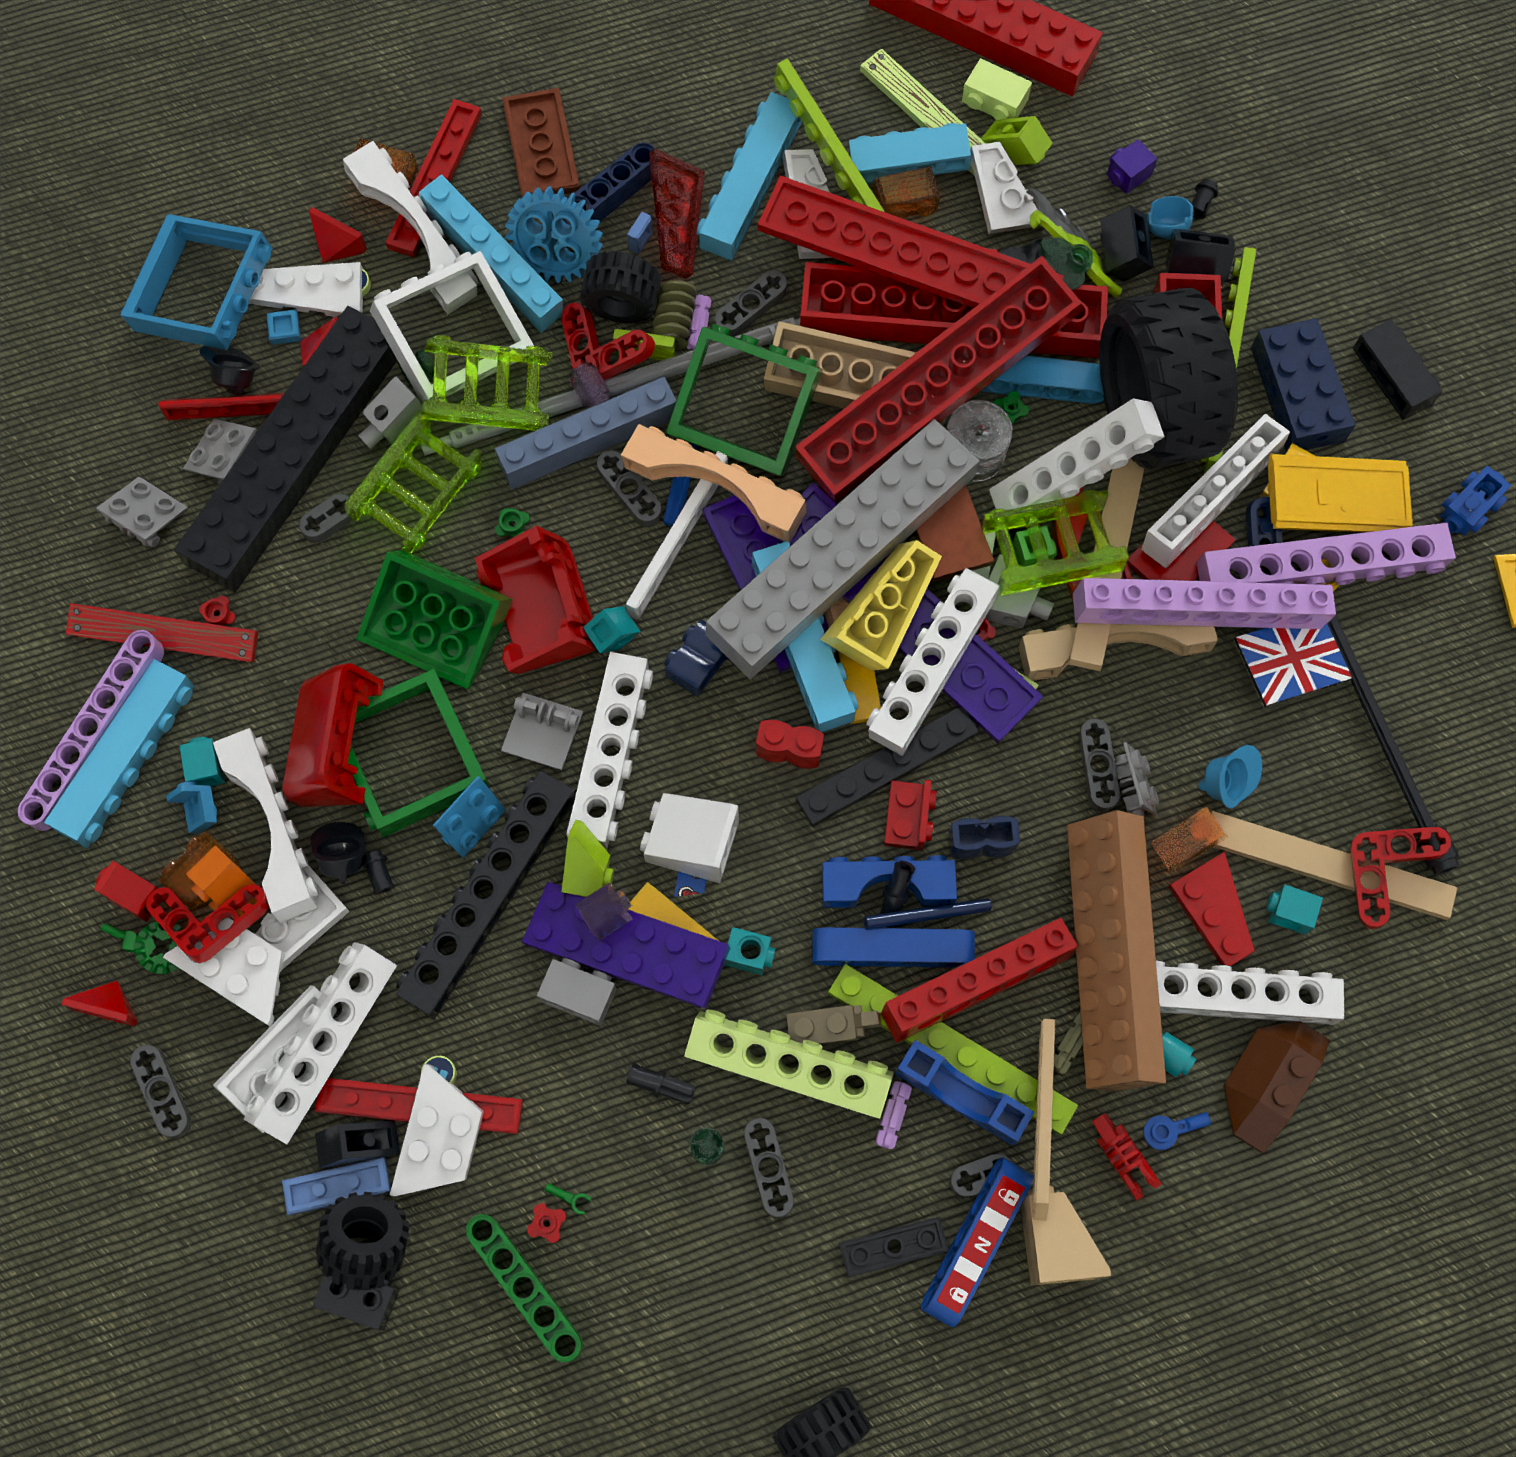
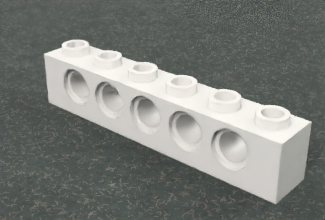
M1133 398L990 488L989 490L1000 523L1014 524L1016 527L1027 525L1035 515L1055 508V503L1077 495L1079 489L1086 484L1100 481L1104 477L1103 474L1111 469L1126 465L1129 462V458L1151 450L1154 447V443L1165 437L1153 404Z
M1264 414L1147 531L1141 550L1164 568H1167L1268 466L1269 455L1282 452L1290 431L1267 414Z
M965 568L961 576L955 575L947 589L950 595L945 603L940 601L931 615V618L934 619L929 629H922L915 642L918 648L913 656L908 654L899 668V671L902 673L897 683L890 682L883 695L886 701L880 710L877 708L873 710L867 721L869 738L901 756L905 753L998 597L999 585ZM959 602H966L972 608L967 612H961L955 608V605ZM944 628H950L956 635L953 638L946 639L941 637L939 632ZM927 655H935L940 659V662L930 666L924 663L923 658ZM917 681L924 686V689L914 693L909 691L906 686L910 682ZM896 708H902L907 711L908 715L902 720H896L890 713Z
M614 652L609 654L566 834L568 837L575 819L581 820L606 850L608 849L609 841H615L618 822H615L614 819L616 810H622L625 801V791H621L623 780H629L633 761L628 760L630 750L637 748L639 740V730H635L637 720L643 719L645 714L646 700H642L644 689L650 690L653 671L649 670L648 659ZM623 686H630L634 689L627 696H622L618 693V690ZM621 715L627 718V721L621 726H615L610 723L615 716ZM615 745L620 748V751L615 756H607L603 753L605 748ZM606 775L613 778V782L609 786L601 787L596 784L601 776ZM595 806H602L606 809L605 814L599 818L591 817L589 812Z
M354 942L352 946H348L342 952L339 958L340 965L336 972L324 981L320 989L321 996L315 1005L312 1004L306 1010L302 1018L303 1025L297 1034H293L287 1040L283 1049L285 1052L278 1065L274 1064L265 1076L266 1084L259 1095L256 1094L251 1098L246 1107L245 1121L285 1144H288L397 967L396 964L366 945ZM359 973L360 983L355 989H351L349 985L350 978L353 974ZM341 1002L342 1012L337 1018L333 1019L331 1009L336 1003ZM319 1032H323L324 1041L322 1045L314 1048V1036ZM304 1061L306 1064L304 1074L295 1078L294 1069L296 1065ZM286 1092V1103L282 1107L276 1108V1097L280 1093Z
M1156 961L1160 1013L1288 1022L1301 1021L1303 1023L1335 1025L1344 1020L1343 979L1332 978L1331 973L1317 972L1312 973V977L1299 976V972L1294 970L1278 971V974H1265V969L1246 968L1245 972L1232 971V967L1225 965L1212 966L1211 970L1198 969V964L1180 963L1178 967H1165V962ZM1164 980L1174 981L1179 988L1178 994L1168 993L1164 987ZM1198 982H1205L1211 987V997L1203 996L1199 992ZM1232 984L1240 985L1244 989L1245 999H1238L1233 995L1231 990ZM1266 987H1272L1277 991L1279 996L1278 1002L1268 999L1265 994ZM1300 989H1305L1311 994V1004L1304 1003L1300 999Z

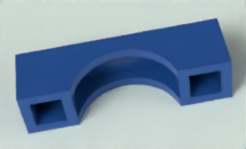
M941 855L929 856L927 860L914 861V857L911 856L895 857L894 861H881L880 857L871 856L862 858L860 862H848V858L845 857L830 858L829 862H823L822 864L823 908H856L857 902L865 890L877 883L890 882L894 864L897 861H906L914 865L916 870L912 876L909 890L916 896L921 907L955 903L957 900L955 860H947L946 856Z
M914 1040L895 1073L896 1076L1011 1146H1014L1019 1141L1034 1114V1111L1008 1095L993 1091L970 1079L954 1068L945 1057L917 1040Z

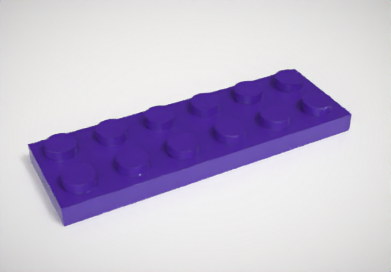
M734 495L703 508L702 514L741 591L756 577L751 565L752 552L783 543V541L763 532L746 504ZM824 618V624L821 625L825 633L829 628ZM783 650L773 659L779 673L791 669L786 652Z
M547 882L523 937L522 943L524 945L562 959H570L581 966L600 971L609 976L706 1010L729 953L730 946L728 944L602 900L561 892L562 886ZM605 907L614 908L618 914L617 921L613 923L611 913H606L602 930H600L592 916L597 914L600 919V913Z

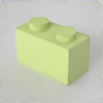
M980 58L964 84L962 102L972 109L980 110L993 116L996 120L1018 118L1029 99L1032 82Z

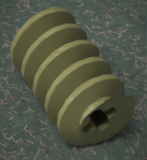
M675 280L663 283L659 289L653 321L654 328L651 334L674 337L675 350H681L688 346V342L685 339L689 338L690 335L688 328L691 327L692 321L690 317L693 316V309L691 307L695 304L694 296L697 293L694 285L685 281Z

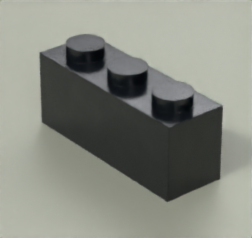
M1392 319L1360 335L1353 347V351L1402 420L1419 413L1435 403L1442 393L1439 381L1430 374L1423 364L1420 354L1412 349L1406 340L1403 330L1397 327Z

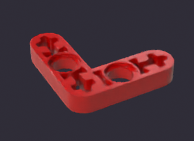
M574 302L567 305L562 312V325L575 377L586 385L609 379L645 361L654 352V339L638 329L600 347L592 314L586 307ZM587 337L588 344L586 348L579 351L578 344L580 340ZM614 351H619L618 361L614 365H610L609 358Z
M1440 827L1374 831L1360 833L1354 838L1350 847L1357 913L1359 921L1363 926L1369 929H1379L1390 918L1385 863L1431 860L1443 857L1451 846V838L1444 829ZM1431 835H1436L1437 840L1443 841L1444 844L1440 845L1438 851H1433L1432 846L1426 845L1419 848L1421 853H1415L1417 843L1414 836H1419L1418 842H1427L1430 840ZM1394 838H1405L1410 844V850L1406 854L1395 853L1391 848V841ZM1363 840H1367L1369 846H1375V849L1370 853V863L1377 861L1378 866L1366 865L1361 868L1358 867V863L1364 864L1365 862L1364 852L1357 850V847L1361 846ZM1366 872L1375 873L1379 877L1380 885L1372 890L1364 888L1360 881L1361 875ZM1382 894V899L1376 898L1375 905L1378 911H1383V915L1379 916L1378 922H1373L1371 916H1365V912L1369 911L1371 906L1370 898L1362 900V895L1372 897Z
M255 884L246 885L201 922L194 917L169 888H157L146 899V908L185 955L195 963H203L211 959L269 909L264 890ZM251 898L257 900L254 905L248 902ZM164 900L172 909L168 914L159 905ZM238 908L244 913L241 917L236 912ZM234 917L230 928L218 930V925L222 919ZM188 919V925L185 929L178 932L173 931V927L178 920ZM210 931L216 935L214 939L208 934ZM201 942L203 947L197 950L195 945Z

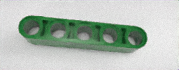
M485 1214L472 1217L466 1227L468 1240L547 1350L560 1362H573L578 1359L584 1348L580 1334L501 1225L494 1218ZM482 1222H489L492 1226L490 1238L485 1241H479L475 1235L477 1226ZM509 1250L513 1255V1262L509 1268L500 1270L496 1265V1257L499 1252ZM523 1278H529L534 1284L533 1293L527 1298H520L516 1292L517 1283ZM549 1306L555 1313L554 1321L548 1327H541L537 1322V1313L541 1308ZM570 1335L576 1342V1348L571 1355L565 1357L559 1353L557 1344L561 1337Z

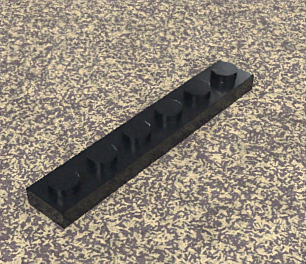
M958 707L918 729L903 756L885 747L796 797V801L810 825L814 827L891 784V780L897 781L976 737L979 731L969 715L961 707Z

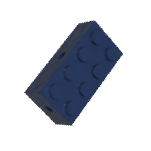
M1318 318L1259 330L1251 350L1275 420L1290 431L1284 445L1286 452L1292 443L1304 450L1345 442L1356 425Z

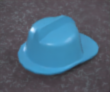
M1244 745L1228 756L1213 759L1207 765L1205 777L1198 784L1199 789L1207 791V794L1212 799L1222 801L1227 808H1234L1248 797L1260 782L1263 768L1259 751L1254 746Z

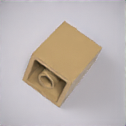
M1049 1186L1046 1221L1034 1220V1217H1032L1033 1191H1028V1196L1025 1197L1021 1204V1214L1031 1286L1096 1280L1111 1276L1110 1267L1064 1192L1054 1193V1187Z

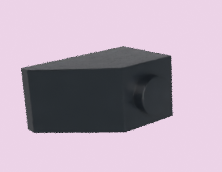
M395 1121L338 1124L315 1133L319 1168L347 1166L382 1157L388 1158L400 1155Z

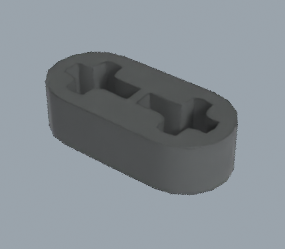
M336 494L304 514L299 522V527L308 541L313 543L321 542L349 524L356 515V509L351 498L344 494ZM341 505L343 508L345 507L346 513L341 515L340 512L336 511L335 507ZM312 522H315L317 525L319 524L320 530L315 532L310 528V524Z
M993 1154L962 1165L952 1173L950 1187L957 1196L962 1198L978 1195L987 1179L984 1172L993 1167V1161H997L1001 1157L1010 1162L1012 1161L1006 1155ZM965 1172L967 1177L978 1174L980 1180L973 1182L970 1185L971 1191H967L964 1186L958 1187L957 1181L961 1179L960 1173Z

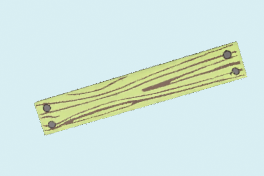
M883 49L877 51L860 65V72L920 127L930 129L943 127L949 123L964 124ZM967 127L970 148L974 145L986 144ZM971 162V167L968 171L974 175L973 166Z

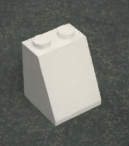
M663 793L661 801H655L652 807L650 820L654 821L651 832H645L641 842L640 851H644L645 862L720 883L739 824L738 805Z

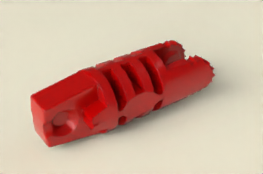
M1106 1113L1092 1121L1101 1136L1096 1141L1136 1201L1144 1197L1140 1185L1130 1173L1137 1166L1149 1185L1155 1189L1162 1185L1122 1124L1116 1127Z

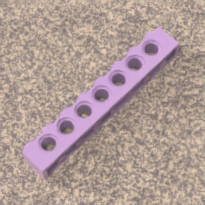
M1448 523L1208 551L1203 553L1196 564L1200 581L1325 585V583L1336 581V585H1346L1354 582L1355 579L1366 578V581L1371 582L1381 580L1386 575L1396 574L1397 578L1408 577L1418 571L1436 574L1446 570V566L1456 556ZM1412 548L1417 549L1421 557L1415 555ZM1382 551L1389 554L1391 561L1382 555ZM1351 555L1357 556L1361 564L1356 563ZM1321 558L1328 560L1331 568L1326 567L1322 563ZM1291 562L1298 564L1301 572L1294 570ZM1260 566L1267 567L1271 575L1264 574ZM1229 569L1237 571L1241 579L1234 578L1230 574Z
M1083 578L1073 592L1075 623L1322 629L1336 615L1332 585Z

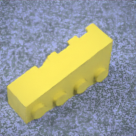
M917 540L898 544L820 640L871 671L889 669L942 556Z

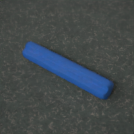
M688 442L693 449L697 450L696 444ZM673 477L664 515V524L668 527L673 526L685 506L690 477Z

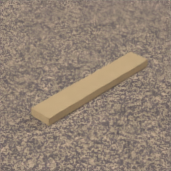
M1043 1019L1039 1035L1032 1217H1034V1220L1046 1221L1049 1206L1055 1019Z

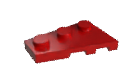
M1225 851L1168 887L1220 965L1231 967L1255 951Z

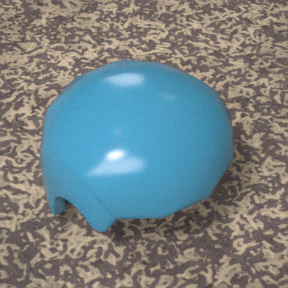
M1166 196L1154 200L1151 204L1150 213L1147 216L1150 232L1156 237L1171 240L1173 229L1190 230L1193 222V205L1187 199L1178 196Z

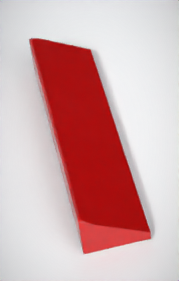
M285 393L167 399L159 401L158 406L167 420L270 415Z

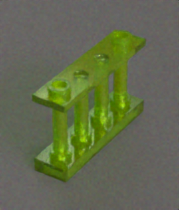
M435 335L433 339H427L424 352L435 353L433 397H430L429 400H424L421 406L420 419L534 431L549 425V413L541 412V409L538 408L540 365H548L552 359V352L544 351V348L540 346H527L526 349L452 341L451 337L445 335ZM448 354L466 356L464 400L460 404L449 403L448 399L445 398ZM479 358L497 360L495 403L492 404V407L479 406V402L476 401ZM510 361L528 363L526 407H523L522 410L510 409V405L507 404Z
M419 410L345 503L346 514L356 522L362 515H370L404 538L401 543L403 551L411 553L413 549L418 551L427 539V535H425L465 482L468 479L473 480L482 468V464H480L481 451L475 448L468 458L464 457L431 434L430 417ZM418 444L421 446L425 444L460 468L449 482L413 458L412 451ZM400 467L402 469L406 467L441 491L432 505H429L394 481L395 477L393 475ZM381 491L390 492L423 515L413 529L376 505V500L374 499Z
M1089 490L1081 493L1079 496L1010 510L995 509L985 514L982 523L984 534L996 533L1006 569L1001 571L998 581L1000 595L1004 596L1123 571L1129 558L1126 547L1114 548V546H1110L1100 515V511L1104 510L1107 502L1108 491L1096 492L1095 490ZM1087 513L1098 548L1096 552L1084 554L1079 551L1069 519L1071 516ZM1057 520L1067 552L1066 558L1054 561L1049 558L1039 523ZM1026 526L1037 561L1036 564L1025 567L1018 565L1008 529Z

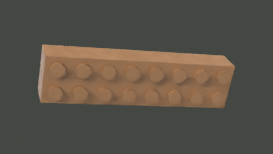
M1116 810L1067 825L1075 941L1078 945L1076 955L1086 1089L1119 1091L1166 1083L1144 816Z

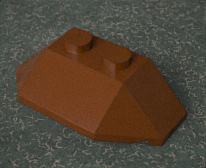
M1301 1021L1257 1028L1223 1085L1233 1135L1260 1153H1265L1292 1117L1321 1067L1330 1039Z

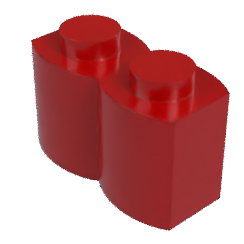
M764 720L760 722L756 740V755L770 762L788 761L799 768L819 767L823 749L824 734L812 727L798 726L792 728L782 721Z

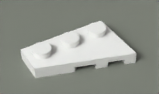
M994 142L971 146V162L988 234L1031 228L1030 215L1038 209L1032 201L1034 198L1026 193L1027 190H1025L1017 176L1018 171L1001 143Z

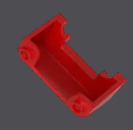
M535 526L475 557L478 567L477 577L481 584L513 599L505 619L512 643L505 645L502 654L503 664L509 672L522 674L597 650L583 629L593 619L573 552L564 538L539 526Z
M345 663L335 665L303 682L299 691L282 784L283 793L289 802L300 807L363 804L365 788L357 787L353 779V775L357 774L358 768L348 764L357 706H369L370 700L367 699L369 696H381L384 680L354 664Z

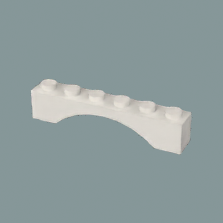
M371 141L343 159L345 172L361 195L376 199L392 207L417 231L425 245L430 260V270L441 264L447 267L455 263L454 260L460 256L458 250L453 244L448 245L442 237L444 236L442 228L436 220L430 221L425 214L427 209L419 196H412L408 190L410 186L407 179L401 172L396 173L392 168L391 164L393 162L384 148L379 149L374 141ZM470 270L430 289V291L448 315L477 296V284L479 282L473 271Z
M248 728L213 742L223 772L232 783L244 788L258 799L267 815L271 832V853L262 886L272 914L280 923H283L317 909L318 906L314 897L319 895V891L312 876L307 878L304 868L308 867L309 864L303 849H297L294 839L299 838L293 821H287L284 811L289 810L283 793H277L274 783L279 782L273 765H267L264 758L269 752L262 736L256 738L252 730Z

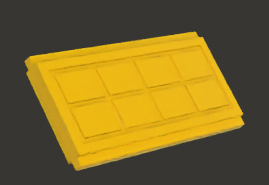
M1282 454L1269 455V462L1267 464L1271 524H1273V529L1366 533L1413 526L1409 469L1406 466V461Z

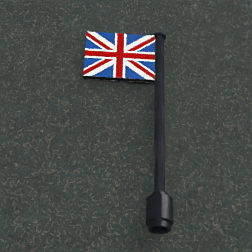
M1336 615L1322 629L1263 628L1235 637L1234 642L1264 708L1351 681L1418 827H1438L1437 824L1434 825ZM1431 835L1430 840L1427 842H1418L1419 838L1416 839L1418 849L1421 846L1430 845L1433 847V851H1438L1440 845L1444 844L1443 841L1437 840L1436 835ZM1451 839V846L1443 857L1424 860L1427 868L1432 869L1436 876L1459 867L1460 864L1457 858L1460 856Z

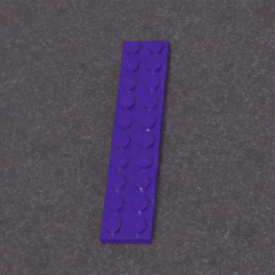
M814 482L801 494L806 500L807 513L790 542V546L837 506ZM888 556L843 595L842 598L850 603ZM926 589L898 648L905 657L908 654L913 656L918 648L915 645L917 637L923 628L929 629L934 621L931 615L940 600L928 589ZM944 628L939 632L940 636L946 639L953 638L956 635L950 628ZM977 634L973 637L942 689L945 695L958 707H961L997 743L1043 698L1031 684ZM927 655L923 658L925 664L933 666L938 664L940 659L935 655Z

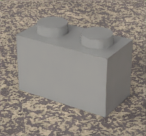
M563 958L561 962L552 959L538 991V1000L541 1003L602 1026L617 990L615 983L611 982L612 977L597 970H594L592 974L580 970V964L567 958Z

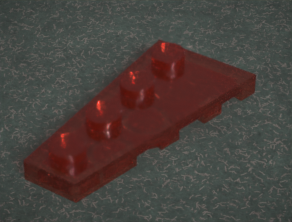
M654 149L649 153L661 268L687 279L693 275L697 242L696 232L699 225L705 171L658 149Z

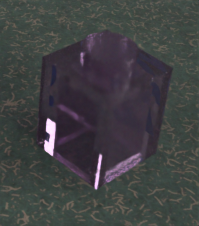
M610 883L575 904L588 928L598 940H601L633 919L627 910L632 904L624 891L621 889L616 892Z

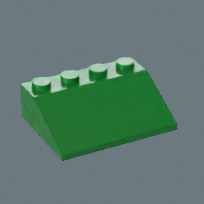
M388 551L356 640L425 671L435 669L437 676L465 689H470L503 627L513 599L406 551Z

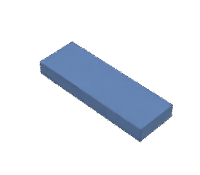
M385 1157L282 1180L286 1210L289 1216L326 1208L330 1204L335 1205L336 1199L341 1196L347 1199L349 1194L354 1192L358 1195H363L364 1192H372L371 1196L391 1192Z

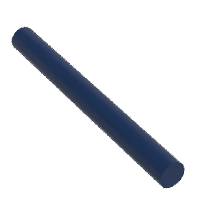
M986 898L864 916L863 924L865 929L868 930L989 912L992 909L990 899Z

